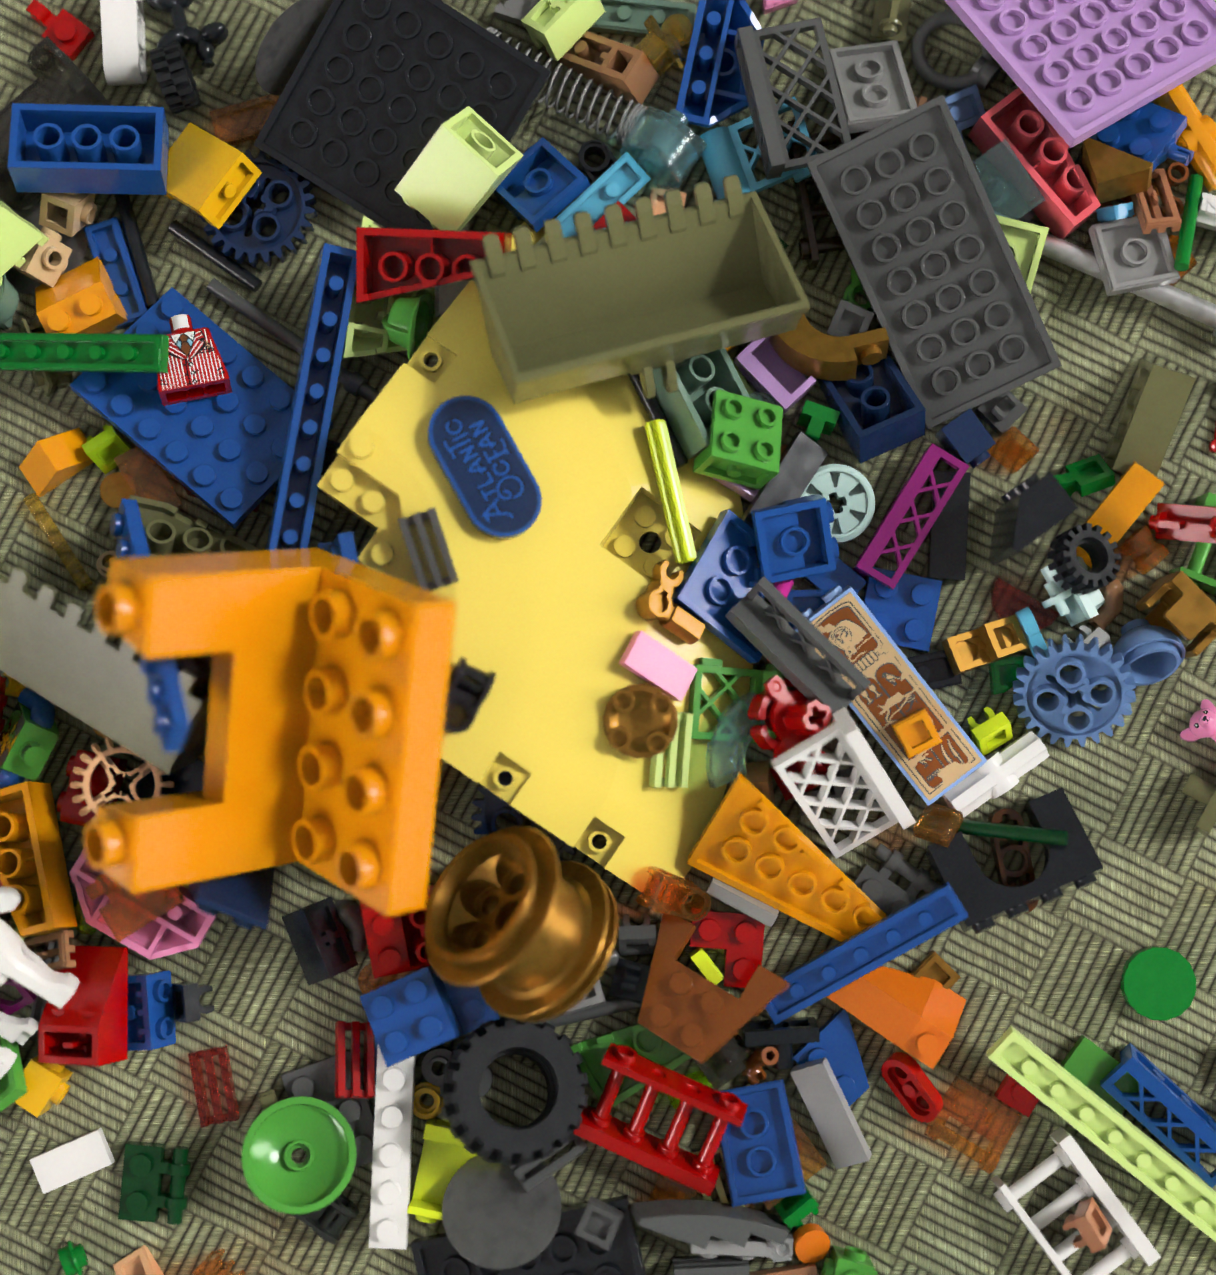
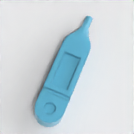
M1027 606L1016 611L1015 615L1033 657L1036 658L1034 654V647L1036 645L1043 650L1048 648L1039 631L1037 622Z

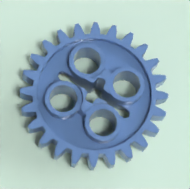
M1064 634L1062 636V644L1056 645L1049 638L1047 639V650H1043L1036 645L1034 647L1036 658L1026 655L1023 657L1025 668L1017 667L1016 678L1019 680L1013 681V692H1016L1013 694V703L1018 706V717H1026L1025 727L1031 729L1037 726L1036 734L1039 738L1049 733L1050 744H1054L1059 737L1064 738L1065 747L1070 746L1072 739H1078L1080 746L1085 747L1087 737H1091L1093 741L1100 743L1099 733L1103 731L1108 736H1113L1112 724L1123 727L1124 719L1122 715L1132 714L1131 704L1129 703L1136 702L1135 691H1133L1136 688L1135 679L1130 677L1132 675L1130 664H1123V654L1120 652L1112 655V644L1108 643L1100 649L1098 637H1094L1089 644H1084L1082 634L1077 636L1075 643H1070L1067 635ZM1067 665H1075L1078 667L1076 670L1071 672L1062 670V668ZM1099 684H1105L1109 686L1104 690L1092 689L1094 686ZM1044 692H1052L1055 694L1053 697L1043 698L1039 696ZM1075 711L1085 712L1084 715L1079 717L1070 715Z

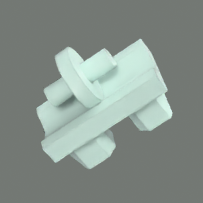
M1077 557L1080 565L1085 570H1088L1083 558ZM1046 566L1040 570L1047 582L1044 584V587L1050 598L1041 602L1044 609L1055 605L1060 616L1065 615L1071 627L1099 614L1097 609L1105 603L1100 589L1083 595L1082 592L1073 594L1071 593L1072 588L1064 590L1061 587L1064 582L1063 580L1056 582L1053 579V576L1057 574L1056 569L1049 571V567Z

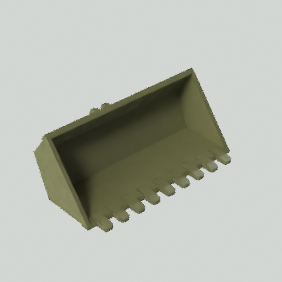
M729 175L723 178L725 195L723 199L713 201L710 185L706 182H700L693 186L695 206L683 208L680 192L672 189L664 193L666 213L654 215L650 199L643 196L634 200L636 220L626 223L623 221L620 206L610 204L604 207L606 228L594 230L590 214L587 211H582L574 215L577 235L563 238L560 222L553 218L544 221L543 227L546 242L533 245L530 230L526 226L514 228L513 237L516 250L502 253L499 237L496 234L484 235L482 243L485 257L469 262L479 293L491 354L513 403L630 373V376L639 374L644 396L646 399L656 396L652 372L654 369L661 368L664 387L668 393L678 390L675 364L683 362L686 358L795 330L802 315L808 313L810 304L757 192L752 191L742 194L739 177Z
M0 555V570H1L2 562H3V558H2L1 555ZM17 566L14 568L10 579L0 574V671L46 698L54 706L67 711L68 715L78 718L167 774L175 772L197 759L207 742L209 703L191 694L196 682V675L183 669L178 674L190 722V728L180 753L163 752L160 735H155L154 707L147 702V676L141 673L140 662L136 660L139 652L125 639H123L120 648L109 642L111 635H106L101 631L97 620L92 631L83 626L82 621L86 609L77 601L73 600L68 604L65 614L54 608L58 591L51 585L43 584L37 597L28 592L30 574L22 567Z

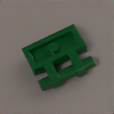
M129 1141L125 1144L118 1219L156 1222L159 1219L161 1207L168 1209V1224L178 1225L182 1223L183 1210L187 1209L188 1196L184 1195L186 1176L190 1175L191 1162L188 1161V1147L176 1146L173 1151V1159H164L166 1144ZM163 1174L171 1176L170 1193L161 1192Z

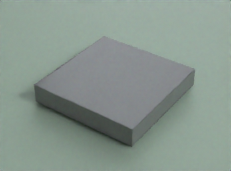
M1137 216L1094 224L1089 228V236L1107 297L1173 284L1180 279L1179 272L1174 269L1175 259L1166 230L1165 233H1157L1156 229H1152L1150 234L1143 235Z

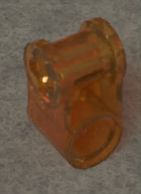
M649 866L647 872L650 875L642 894L637 895L635 900L638 904L655 912L668 913L689 921L702 920L707 916L711 908V898L707 892L687 878L677 876L659 867ZM692 895L691 900L685 904L687 898Z

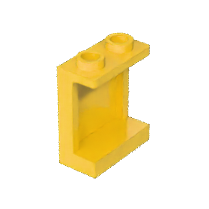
M189 122L168 150L167 195L165 196L170 200L176 199L200 214L210 225L219 230L262 172L243 152Z

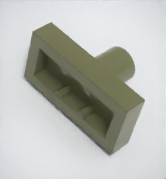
M1191 773L1181 793L1206 805L1193 830L1207 836L1216 823V785Z

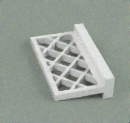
M845 707L832 714L836 721L834 724L771 761L775 770L836 859L898 822L903 830L916 823ZM837 737L839 743L834 754L820 753L823 745ZM798 760L806 761L802 773L787 772L785 769ZM816 762L830 763L826 775L812 774ZM840 764L854 765L850 777L836 776ZM807 784L821 785L817 796L803 795ZM831 786L845 787L841 798L827 797ZM855 788L868 789L864 800L851 799ZM823 807L837 808L832 819L819 818ZM846 809L860 810L856 821L842 820ZM870 811H881L886 814L874 822H865ZM838 829L851 830L849 837L835 844L834 838Z

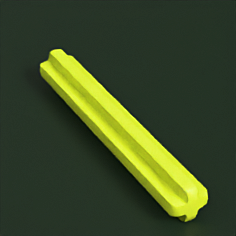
M655 419L645 423V431L675 562L677 564H685L696 560L697 555L667 424L664 419Z

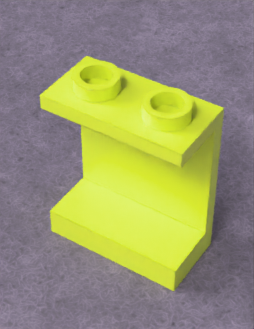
M440 1118L427 1120L413 1196L407 1212L415 1215L416 1220L424 1223H436L437 1220L443 1221V1198L450 1180L461 1166L477 1156V1154H471L463 1148L464 1143L459 1138L455 1139L449 1130L452 1128L449 1121Z

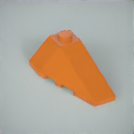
M884 966L878 967L826 996L931 1069L935 1067L953 1039L966 1003L965 998L949 988L945 989L942 987V983L933 978L925 976L917 978L913 977L914 974Z

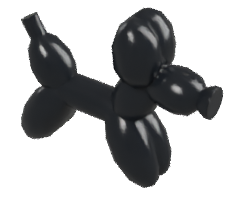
M145 0L152 9L162 13H169L172 16L174 28L160 38L156 48L177 41L183 48L186 43L196 46L197 56L203 61V68H211L215 65L212 61L214 58L213 46L223 43L229 35L228 29L223 23L212 22L205 25L200 31L197 28L188 26L184 10L194 0Z

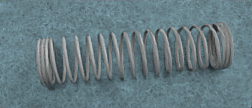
M490 26L486 28V30L502 39V32ZM508 37L505 42L511 45L512 37ZM522 42L517 43V45L515 46V48L520 52L522 49ZM532 47L528 48L524 53L526 56L528 55V57L530 58L532 55ZM542 52L538 53L534 59L539 64L542 60ZM549 58L543 67L550 70L553 59ZM559 63L552 74L545 95L540 100L537 97L536 103H541L545 100L546 108H551L555 105L557 114L565 110L566 119H570L575 115L576 124L585 121L587 129H591L596 125L597 134H601L606 130V138L608 140L616 135L617 145H622L625 149L629 148L643 125L647 114V106L637 103L632 109L634 100H630L618 127L609 136L611 122L624 98L623 94L618 97L609 120L599 131L601 117L614 92L611 89L603 101L597 118L588 126L591 111L601 95L603 84L598 86L587 113L578 121L580 108L591 90L593 78L589 79L584 87L576 109L572 114L568 115L570 102L578 91L583 74L581 73L577 76L566 104L562 109L558 110L559 99L564 93L573 73L572 68L568 69L561 82L556 99L548 105L549 94L554 88L563 68V64Z

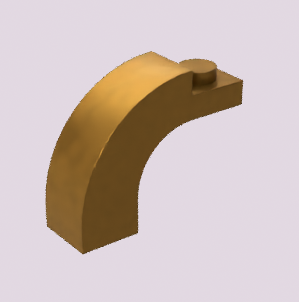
M803 314L795 330L771 336L769 341L778 356L800 373L807 376L812 375L814 378L822 380L844 381L856 379L857 365H873L882 359H886L889 337L885 327L849 336L827 335L815 329L809 323L805 314Z

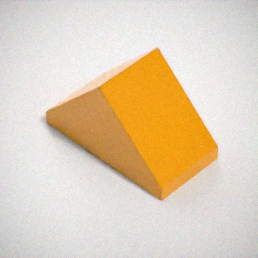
M81 428L37 441L19 466L38 497L41 498L94 463L86 455L82 447L87 442V437Z

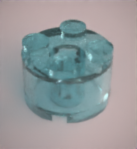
M648 106L624 139L620 153L622 156L628 152L646 173L654 177L653 185L665 190H677L701 157L707 144L687 126L689 121L680 111L671 109L667 113Z

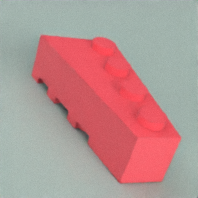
M1019 87L980 116L968 134V137L1003 178L1013 183L1028 206L1054 236L1064 240L1083 225L1101 206L1080 164L1074 163L1068 151L1070 148Z

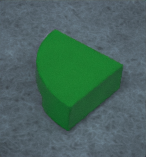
M1024 656L1006 657L988 664L991 695L1008 691L1013 687V681L1019 680L1016 678L1017 667L1025 668Z

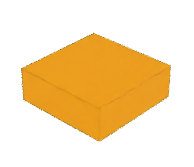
M924 707L890 724L909 759L942 742Z

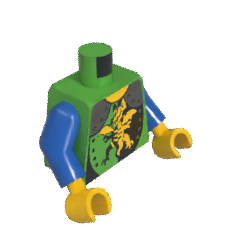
M5 673L3 675L9 680L8 686L5 689V695L18 697V702L0 735V789L22 783L25 779L35 782L59 738V731L55 723L56 710L54 705Z

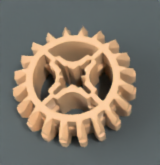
M109 737L105 738V744L108 749L104 751L101 750L97 743L91 745L92 750L96 754L93 759L87 754H81L80 759L88 764L86 770L80 767L73 768V773L83 775L82 782H71L70 787L74 789L82 788L83 794L74 796L72 801L73 803L86 801L88 806L82 808L79 811V815L83 817L92 811L95 816L91 821H97V806H103L114 798H122L127 802L133 801L129 795H123L122 791L119 795L113 793L106 797V794L112 791L113 787L117 784L111 768H113L117 775L123 774V778L126 775L132 777L136 773H140L129 785L130 793L135 798V801L141 800L136 791L138 782L151 771L155 779V790L152 798L169 796L162 794V789L174 787L173 781L163 782L162 775L167 773L144 760L145 763L130 772L120 770L111 760L110 756L120 753L136 754L121 745L114 747L113 740ZM101 764L108 775L109 784L103 792L94 798L91 791V779L95 769Z

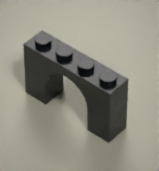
M1062 787L1029 801L1024 809L1033 827L1068 831L1067 846L1041 843L1045 855L1044 868L1041 875L1027 885L1008 887L990 880L977 865L961 831L927 846L925 854L940 885L942 886L949 882L968 913V918L959 922L963 932L973 929L975 934H979L996 925L994 919L1006 914L1009 919L1016 918L1029 911L1028 904L1041 899L1043 905L1064 896L1061 890L1075 885L1076 889L1079 890L1098 881L1095 875L1104 867Z

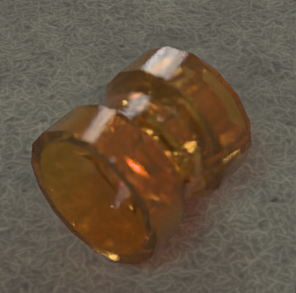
M1146 525L1133 532L1117 548L1124 557H1130L1135 562V569L1141 575H1145L1156 567L1170 553L1163 543H1157L1152 538L1153 532Z

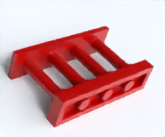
M611 1042L601 1062L602 1065L612 1069L601 1097L595 1108L587 1105L580 1115L583 1119L578 1129L573 1131V1134L710 1197L721 1166L714 1164L712 1160L728 1124L731 1123L741 1127L748 1104L742 1102L739 1097L730 1092L717 1091L642 1057L629 1046L616 1045ZM625 1075L646 1084L630 1123L616 1119L610 1114ZM660 1091L680 1100L664 1139L651 1135L644 1130ZM694 1107L715 1116L699 1154L696 1155L678 1146Z

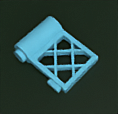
M784 103L778 111V115L792 109L796 119L795 125L801 113ZM751 116L728 127L721 126L708 130L696 140L717 200L725 198L723 178L725 176H738L742 194L752 191L759 193L793 177L797 183L811 177L808 167L782 172L781 177L768 180L765 178L757 182L754 169L761 157L759 146L757 145L756 149L744 145L740 132L754 127ZM803 120L797 131L800 130L802 134L811 139L805 120ZM783 132L784 139L788 136L785 132ZM793 137L786 146L787 152H789L793 142L806 147L807 152L810 149ZM747 152L753 154L751 161L749 160Z

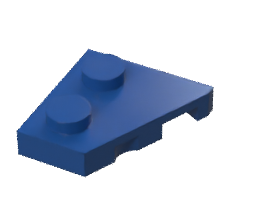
M841 1008L819 1029L820 1042L804 1043L793 1053V1059L799 1065L826 1057L850 1107L870 1087L848 1013Z

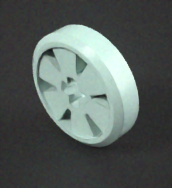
M828 464L819 467L801 497L819 494L825 497L826 501H830L829 496L834 495L836 500H843L844 506L839 508L840 513L835 514L833 510L834 522L830 523L831 536L836 538L838 544L849 542L865 531L875 511V496L868 480L856 469L843 464Z

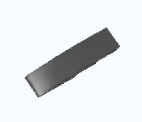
M667 1199L632 1203L629 1209L638 1226L706 1249L711 1236L745 1247L750 1234L784 1245L789 1233L778 1216L745 1206L732 1207V1204L708 1200Z

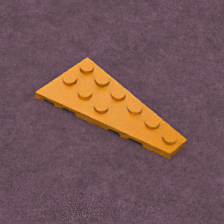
M740 771L687 859L688 865L840 942L887 917L860 888Z

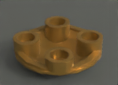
M645 683L631 684L617 691L608 701L603 715L604 732L610 745L622 754L633 758L653 757L664 752L674 740L678 727L677 709L671 698L660 688Z

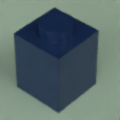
M971 408L935 434V437L946 452L962 462L970 464L973 469L991 456L987 450L996 444Z

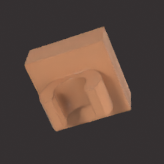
M1093 1197L1079 1202L1075 1214L1069 1215L1062 1226L1064 1231L1076 1228L1080 1234L1075 1236L1073 1246L1075 1248H1082L1087 1245L1092 1253L1106 1248L1113 1230Z

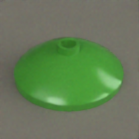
M291 1097L269 1106L250 1126L242 1148V1169L249 1188L266 1206L286 1214L311 1213L333 1202L348 1185L356 1164V1141L348 1121L335 1107L325 1101L312 1097ZM302 1149L306 1153V1159L303 1163L297 1164L293 1162L291 1154L294 1150Z

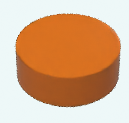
M814 1223L805 1224L794 1232L793 1251L800 1261L812 1264L822 1260L827 1255L830 1249V1239L820 1225Z

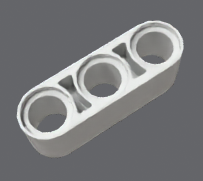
M100 0L103 70L107 84L109 86L145 84L147 81L143 0Z

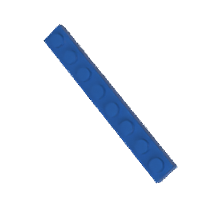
M122 498L118 512L113 513L110 520V533L112 536H116L117 541L116 558L148 557L150 553L138 502L134 499ZM141 655L140 670L142 674H146L148 680L147 702L153 705L155 712L153 720L155 735H160L163 752L180 753L190 728V722L174 656L145 659Z

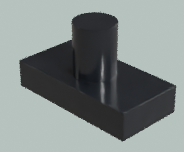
M815 1017L787 1018L776 1025L773 1020L748 1021L742 1027L745 1047L770 1045L777 1049L779 1053L778 1062L771 1065L774 1069H789L794 1066L792 1044L820 1042L819 1026Z

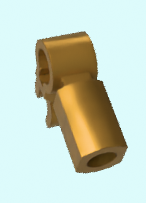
M669 561L658 562L652 570L654 581L648 585L646 592L637 599V612L645 620L658 619L662 627L688 645H693L700 640L705 624L677 604H672L671 599L674 593L672 589L682 583L684 572L681 570L673 572L669 578L666 574Z

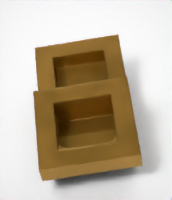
M1016 615L986 623L977 629L946 638L941 642L954 676L996 662L1029 648Z

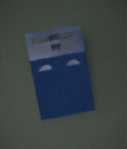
M274 867L188 883L194 902L198 903L196 907L201 911L213 916H218L219 912L232 916L234 923L247 929H253L254 926L263 929L267 928Z

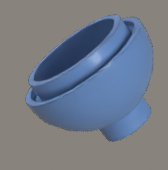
M1135 619L1126 623L1121 628L1122 636L1115 643L1112 653L1114 655L1121 652L1124 658L1123 664H1130L1132 675L1130 677H1134L1136 686H1145L1160 682L1172 675L1183 662L1186 651L1182 641L1172 631L1161 626L1150 625L1145 619Z

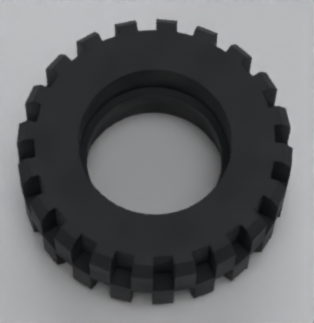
M504 1016L499 1020H491L482 1024L466 1036L452 1052V1056L449 1062L446 1063L443 1071V1084L440 1085V1097H443L444 1102L442 1112L444 1119L448 1118L452 1127L449 1130L455 1139L459 1138L464 1143L463 1148L471 1154L475 1153L481 1156L482 1160L490 1163H501L507 1166L527 1164L553 1154L556 1149L564 1146L571 1139L570 1135L573 1130L578 1129L583 1119L580 1116L582 1109L587 1107L588 1095H584V1086L588 1085L587 1073H582L580 1063L583 1060L579 1051L577 1053L572 1051L569 1046L572 1041L565 1034L562 1036L554 1031L555 1026L548 1022L543 1024L521 1022ZM505 1055H521L530 1059L539 1067L546 1080L548 1092L546 1105L541 1114L525 1126L509 1127L496 1122L487 1114L481 1103L479 1087L482 1075L490 1063Z

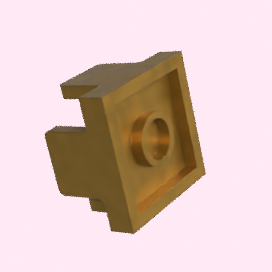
M1181 570L1158 578L1149 587L1150 591L1135 607L1139 611L1151 608L1160 599L1159 604L1144 619L1150 625L1164 627L1175 633L1178 637L1181 635L1185 640H1192L1197 636L1185 648V657L1189 658L1198 656L1216 638V604Z

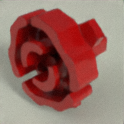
M773 675L763 684L765 689L761 693L755 694L747 711V716L750 720L765 721L766 725H753L749 733L758 747L774 752L773 759L827 728L833 717L829 705H823L818 700H808L787 678L781 679L778 675ZM787 687H795V690L788 691ZM768 729L776 735L775 740L770 736Z

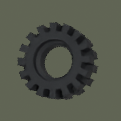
M179 42L150 50V58L157 75V81L173 115L200 107L199 91L196 87L191 68L188 65V60Z
M1092 523L1079 524L1055 537L1056 540L1051 542L1049 547L1053 550L1047 553V559H1053L1054 562L1048 564L1049 571L1056 569L1057 574L1053 576V579L1056 582L1063 580L1064 582L1061 587L1064 590L1072 588L1071 593L1073 594L1081 592L1082 595L1088 594L1108 585L1109 582L1114 581L1117 577L1115 573L1120 571L1121 565L1115 564V562L1121 560V553L1114 554L1113 549L1118 548L1116 541L1111 544L1109 543L1108 539L1112 535L1108 531L1100 534L1103 527L1099 525L1092 527ZM1078 546L1083 548L1090 556L1092 563L1091 572L1085 570L1078 562L1076 555Z

